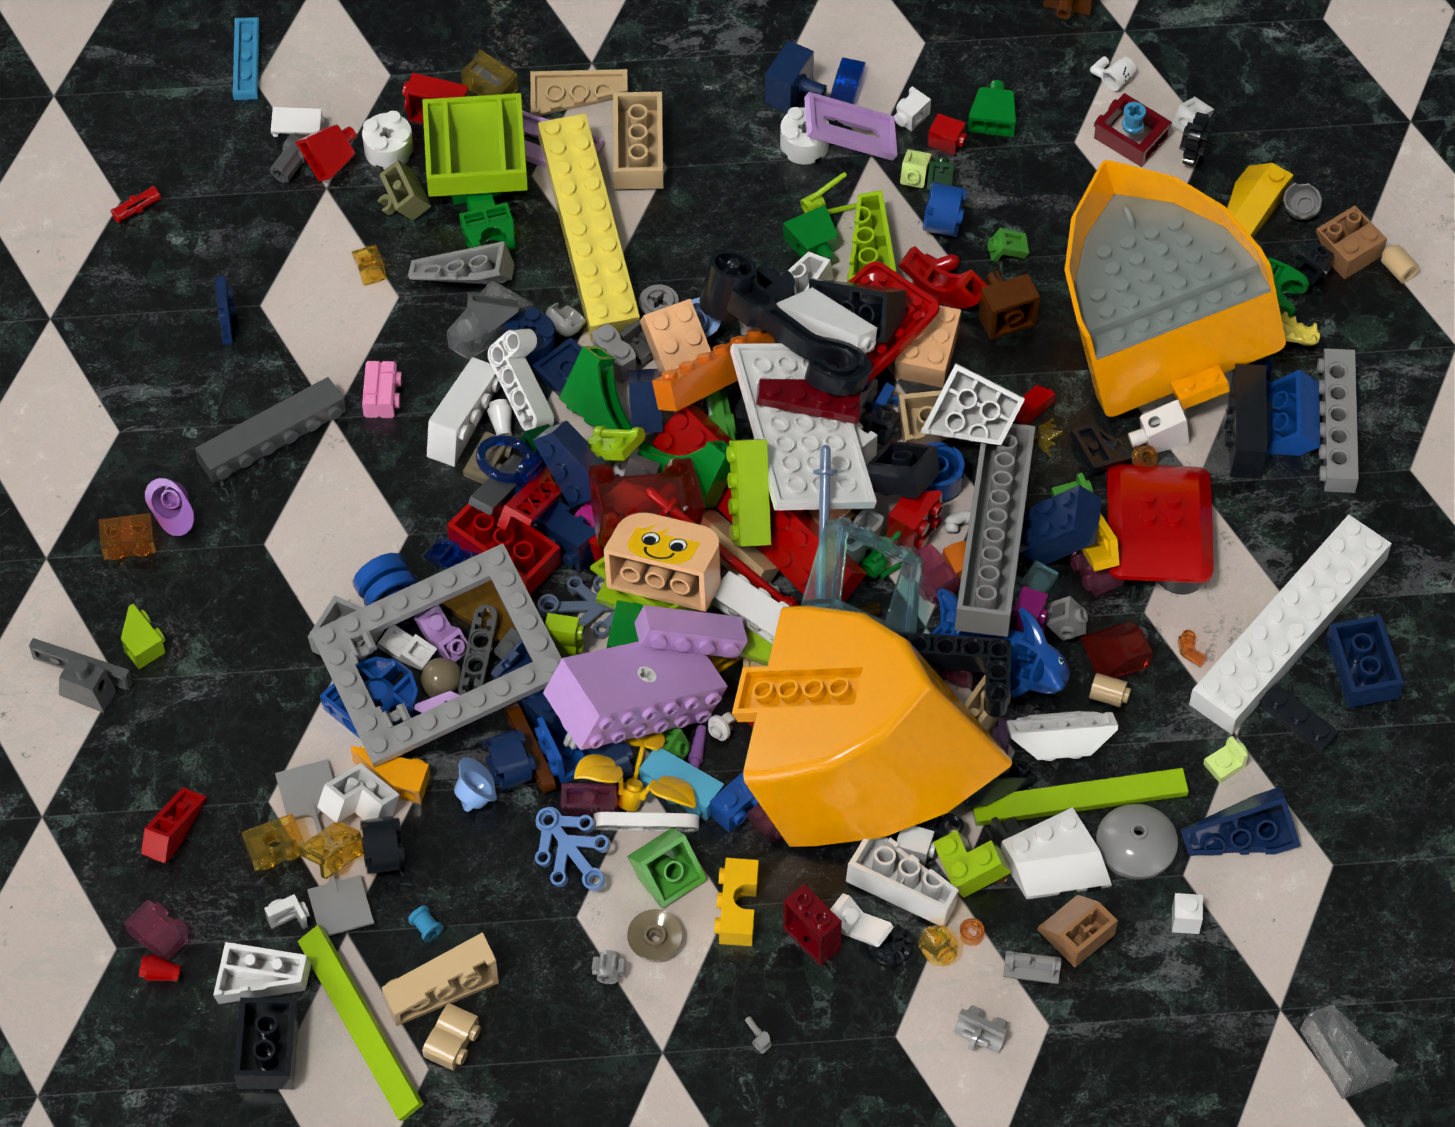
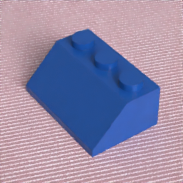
M1298 370L1266 384L1267 454L1300 456L1319 448V382L1303 371Z

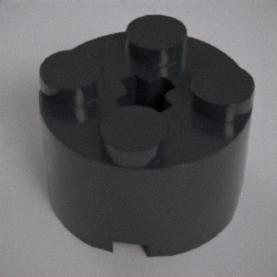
M387 816L360 820V830L363 832L361 838L365 868L367 867L366 873L374 874L400 870V867H404L403 844H398V841L401 840L399 818Z

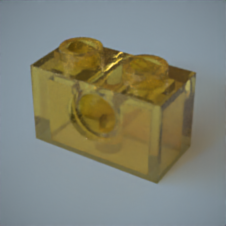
M293 813L241 832L244 846L255 871L270 869L276 863L296 859L306 852L304 840ZM273 842H279V843H280V844H279L278 846H276V847H270V846H269V845H270L271 843H273Z

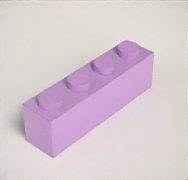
M644 605L634 622L640 647L738 658L748 642L742 617Z

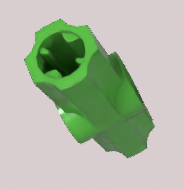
M720 389L705 397L708 417L732 440H735V421L733 413H730L727 390Z

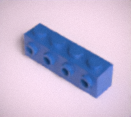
M743 772L710 801L711 817L728 832L741 825L751 812L761 807L745 784Z

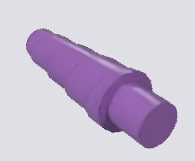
M699 725L696 729L693 745L688 757L689 764L697 769L703 763L706 727L703 725Z

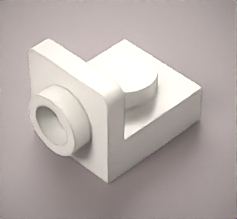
M1193 97L1179 105L1172 125L1184 132L1185 126H1187L1188 122H1193L1197 112L1207 114L1210 118L1214 109L1198 98Z

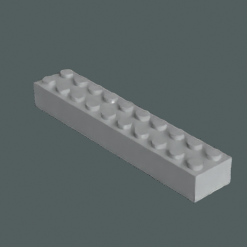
M1012 423L1002 445L981 442L956 611L955 630L1008 637L1035 426Z

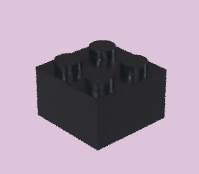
M889 441L867 464L873 491L885 496L899 495L909 499L918 498L940 474L937 446Z

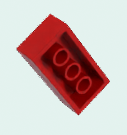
M467 504L447 524L449 541L471 557L504 544L529 595L562 563L560 546L531 525L528 526L516 520L506 531L498 527L497 523L503 511V505L492 515H488Z

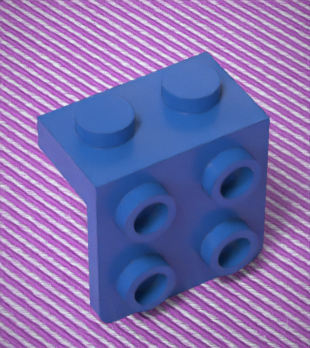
M543 717L537 718L538 727L534 728L538 738L537 743L543 756H547L549 761L547 764L553 777L557 776L561 785L575 780L576 766L585 757L582 750L578 746L572 750L570 746L566 747L563 742L568 732L553 740Z

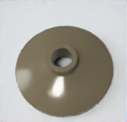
M652 909L638 914L631 921L627 931V939L630 948L636 955L646 960L659 961L672 956L678 950L682 942V928L679 921L672 914L664 910ZM654 936L660 938L657 942H652L650 939Z

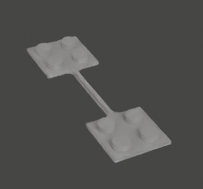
M328 760L275 773L288 821L304 816H310L314 819L329 871L330 880L327 884L307 889L317 925L323 926L327 935L332 936L374 924L361 876L358 875L339 880L334 876L319 824L318 816L322 811L317 806L324 785L333 780Z

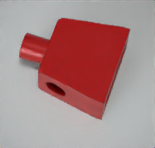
M335 124L298 139L295 143L320 182L332 178L353 157L355 153L350 143L357 138V134L350 126L341 130L340 126Z

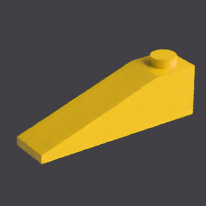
M1274 163L1250 165L1235 182L1227 209L1252 238L1283 201L1285 190L1292 184L1293 174Z

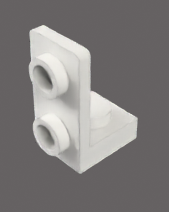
M844 893L830 909L842 921L841 933L843 935L876 947L881 945L894 928L888 921L863 913L854 900Z

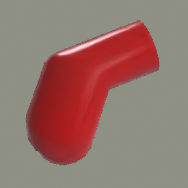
M928 253L925 254L936 266L946 272L955 270L960 264L959 257L954 254L938 259Z

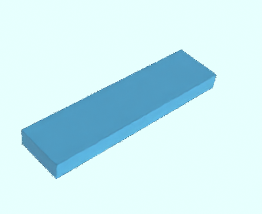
M259 17L235 18L234 100L258 99Z

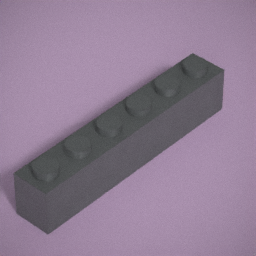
M326 377L195 448L197 460L212 483L226 479L231 473L250 466L257 459L270 455L283 445L293 443L298 437L317 430L322 424L339 418L346 412L344 398L330 378Z

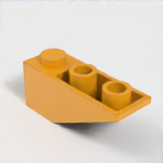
M351 746L352 760L356 765L363 764L400 794L399 799L418 804L422 803L431 777L429 764L420 759L413 758L410 760L398 756L373 767L364 746Z

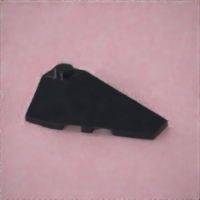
M809 279V289L813 287L877 328L876 342L888 343L905 316L907 290L886 286Z

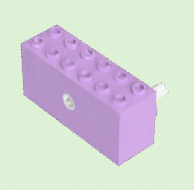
M639 642L562 658L543 694L568 732L563 742L566 747L570 746L572 750L576 749L577 746L580 750L588 748L596 749L609 743L617 744L630 738L638 739L647 734H659L673 728L680 729L694 723H704L711 718V713L721 701L722 695L728 686L707 655L640 647Z

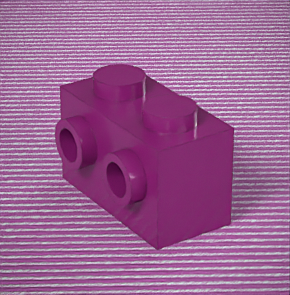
M1023 586L1012 611L1010 630L1023 632L1019 609L1023 607L1035 616L1043 632H1045L1046 625L1044 623L1049 611L1046 609L1048 594Z

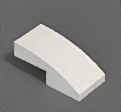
M396 625L388 628L376 646L397 660L419 670H423L437 651L436 647L415 634L412 637Z

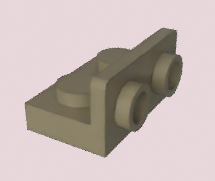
M486 431L465 466L463 476L484 484L514 454L516 446L513 443V435L507 433L505 438Z

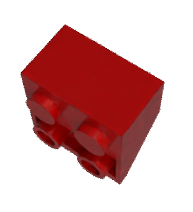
M939 490L924 492L918 498L913 499L902 496L888 515L887 541L897 531H900L901 535L894 542L893 546L911 556L918 549L922 550L928 542V535L931 531H936L941 525L943 519L941 511L944 507V504H942L943 492Z

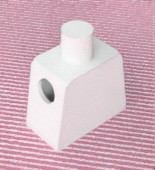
M1178 400L1141 415V429L1128 433L1133 448L1146 443L1151 454L1190 444L1187 420Z

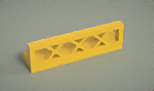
M1101 513L1096 543L1081 549L1094 572L1119 565L1117 538Z

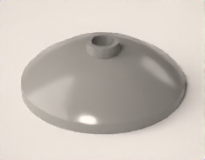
M1127 804L1117 807L1103 818L1097 830L1096 845L1101 852L1105 865L1113 872L1130 879H1147L1159 875L1171 865L1176 856L1178 837L1172 822L1159 810L1143 804ZM1138 830L1141 831L1143 834L1136 835L1134 832Z

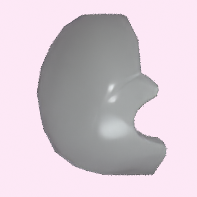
M1293 183L1285 190L1283 202L1286 212L1296 220H1309L1318 215L1322 206V198L1320 192L1311 184Z
M555 303L546 311V315L554 324L555 333L565 337L574 336L586 323L584 317L570 306L558 309V303Z

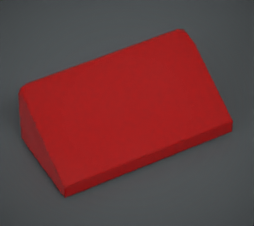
M1039 385L1033 387L1022 396L1025 400L1013 424L1028 425L1055 402L1056 393Z

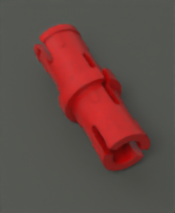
M152 186L137 196L131 195L128 197V201L110 211L115 221L120 223L135 213H142L144 208L161 200V196L157 189ZM142 199L145 200V201H143L142 203H140V204L134 206L133 208L127 210L128 207L134 205L135 203L141 201Z

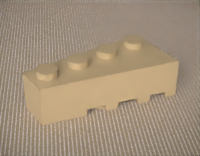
M942 390L899 395L897 408L899 422L901 423L902 442L926 445L950 438L920 433Z
M482 932L409 973L389 981L382 987V992L396 1026L444 1007L447 1003L451 1004L498 984L496 959Z

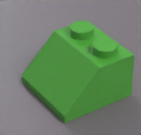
M670 828L627 856L638 879L661 908L666 907L707 880L685 834L673 828Z

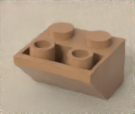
M1356 206L1351 207L1316 229L1321 245L1334 253L1329 263L1332 264V267L1344 279L1382 257L1387 238Z
M1077 895L1042 923L1037 930L1074 967H1077L1115 935L1118 920L1100 902Z

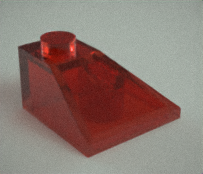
M1130 621L1081 636V641L1096 673L1117 678L1150 667L1151 647L1143 630Z

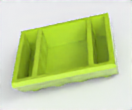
M521 93L423 99L426 175L429 197L528 190Z

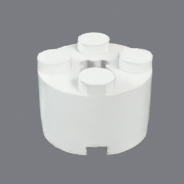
M793 107L788 110V113L781 122L780 147L782 152L784 151L788 159L794 163L803 165L815 163L816 159L821 156L823 158L827 154L829 143L807 137L805 108ZM823 118V120L827 124H829L828 119Z
M389 111L388 113L378 114L364 122L362 130L366 159L371 165L375 167L376 165L382 166L383 169H386L396 160L404 164L409 161V157L413 153L411 127L408 121L400 116L399 112Z

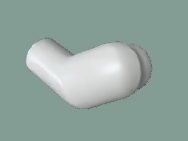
M959 510L947 516L944 520L946 522L945 530L947 532H957L959 524H969L971 511Z

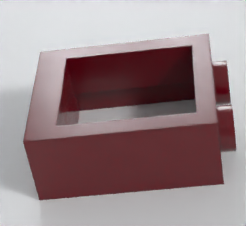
M1124 93L1118 100L1114 99L1104 115L1101 114L1094 123V139L1142 168L1170 137L1172 122L1142 104L1146 109L1143 123L1151 128L1152 131L1140 144L1110 126L1124 112V107L1128 103L1139 102Z
M803 884L784 900L783 930L821 966L841 949L842 921ZM804 938H809L810 941L805 942Z

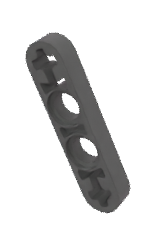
M481 605L475 610L458 691L461 695L467 693L465 690L470 689V678L474 679L475 688L486 684L499 624L497 611L491 605ZM486 613H490L491 618L487 620L486 630L483 629L484 623L481 617H485ZM480 636L489 639L488 644L482 648L474 645L475 640ZM478 660L483 663V668L480 671L472 672L469 670V665L473 661Z

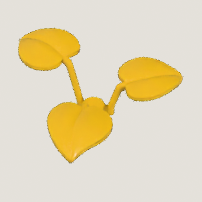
M652 733L638 739L630 738L624 740L630 745L640 746L633 778L628 779L625 783H623L622 768L615 766V761L607 756L598 754L587 755L576 766L574 779L585 778L604 783L618 782V795H620L618 805L626 811H637L641 800H646L649 791L663 799L695 809L694 790L687 781L673 776H662L659 781L652 780L644 790L643 783L638 780L639 768L641 767L645 748L660 750L665 743V737L662 733Z

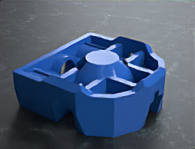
M373 657L366 660H358L359 664L356 665V668L372 701H381L382 706L380 708L382 712L387 711L389 713V708L395 707L396 709L397 705L404 703L411 718L417 715V710L414 709V706L420 703L412 671L394 658ZM399 672H403L404 677L394 686L392 682L399 677ZM333 683L320 695L322 706L327 713L360 739ZM403 720L393 723V726L402 723Z

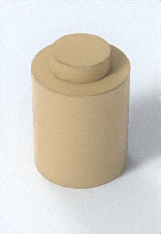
M1390 245L1382 252L1381 262L1400 283H1406L1411 280L1420 269L1416 261L1400 245Z
M1096 673L1089 698L1121 707L1122 703L1127 704L1131 688L1127 687L1128 682Z

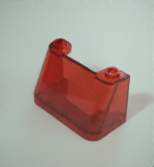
M674 458L665 465L663 473L614 477V471L611 466L604 464L589 466L588 482L597 543L600 546H606L618 524L627 516L636 513L659 515L662 508L646 495V490L650 487L657 490L667 500L674 496L677 499L675 506L696 524L701 525L705 504L691 458ZM668 513L664 516V517L673 518V517L670 516Z

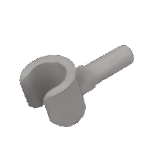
M749 1016L745 1021L756 1036L752 1044L763 1054L771 1047L770 1035L766 1031L762 1032Z

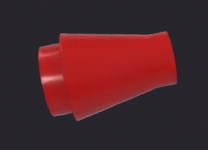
M150 954V956L143 955L138 977L145 978V981L178 982L181 965H176L153 954Z

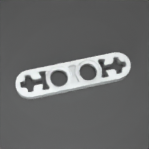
M597 812L593 815L595 821L594 829L603 831L666 832L670 828L679 832H696L699 830V816L696 814Z

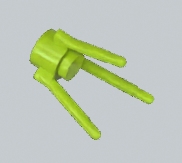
M845 172L817 192L801 199L800 204L804 213L823 205L826 206L822 194L840 182L847 174ZM857 203L827 210L829 215L855 209Z

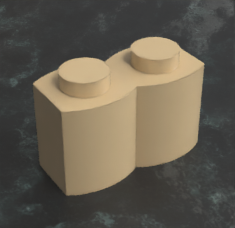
M447 1003L436 1026L422 1049L423 1057L450 1070H454L457 1064L462 1065L468 1054L467 1045L470 1041L474 1042L477 1039L481 1030L478 1016Z

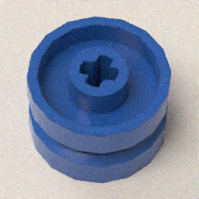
M387 553L371 559L358 570L353 579V587L359 597L364 600L365 606L418 583L415 575L410 572L404 557L399 553Z

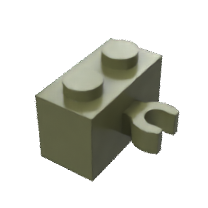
M396 160L379 174L388 194L382 195L378 202L383 206L387 205L382 209L387 215H391L397 210L413 221L431 207L415 171L401 161Z

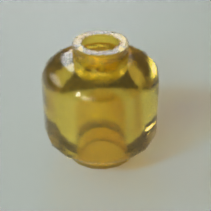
M944 925L927 927L919 939L918 946L932 965H949L958 955L959 943L949 928Z

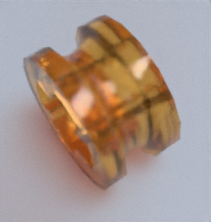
M1150 445L1138 446L1132 452V462L1136 466L1147 468L1153 467L1157 463L1158 455L1156 449Z
M970 918L961 923L959 935L962 942L968 946H977L983 941L984 925L981 921ZM972 928L973 931H976V936L967 933V929Z

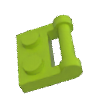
M596 426L593 430V436L586 440L589 443L587 447L598 458L602 456L604 460L625 461L644 441L645 431L642 427L625 430L606 429L604 426Z

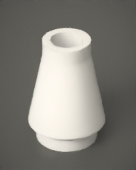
M506 399L491 401L487 413L496 435L505 438L507 433L512 434V406L509 405V401Z

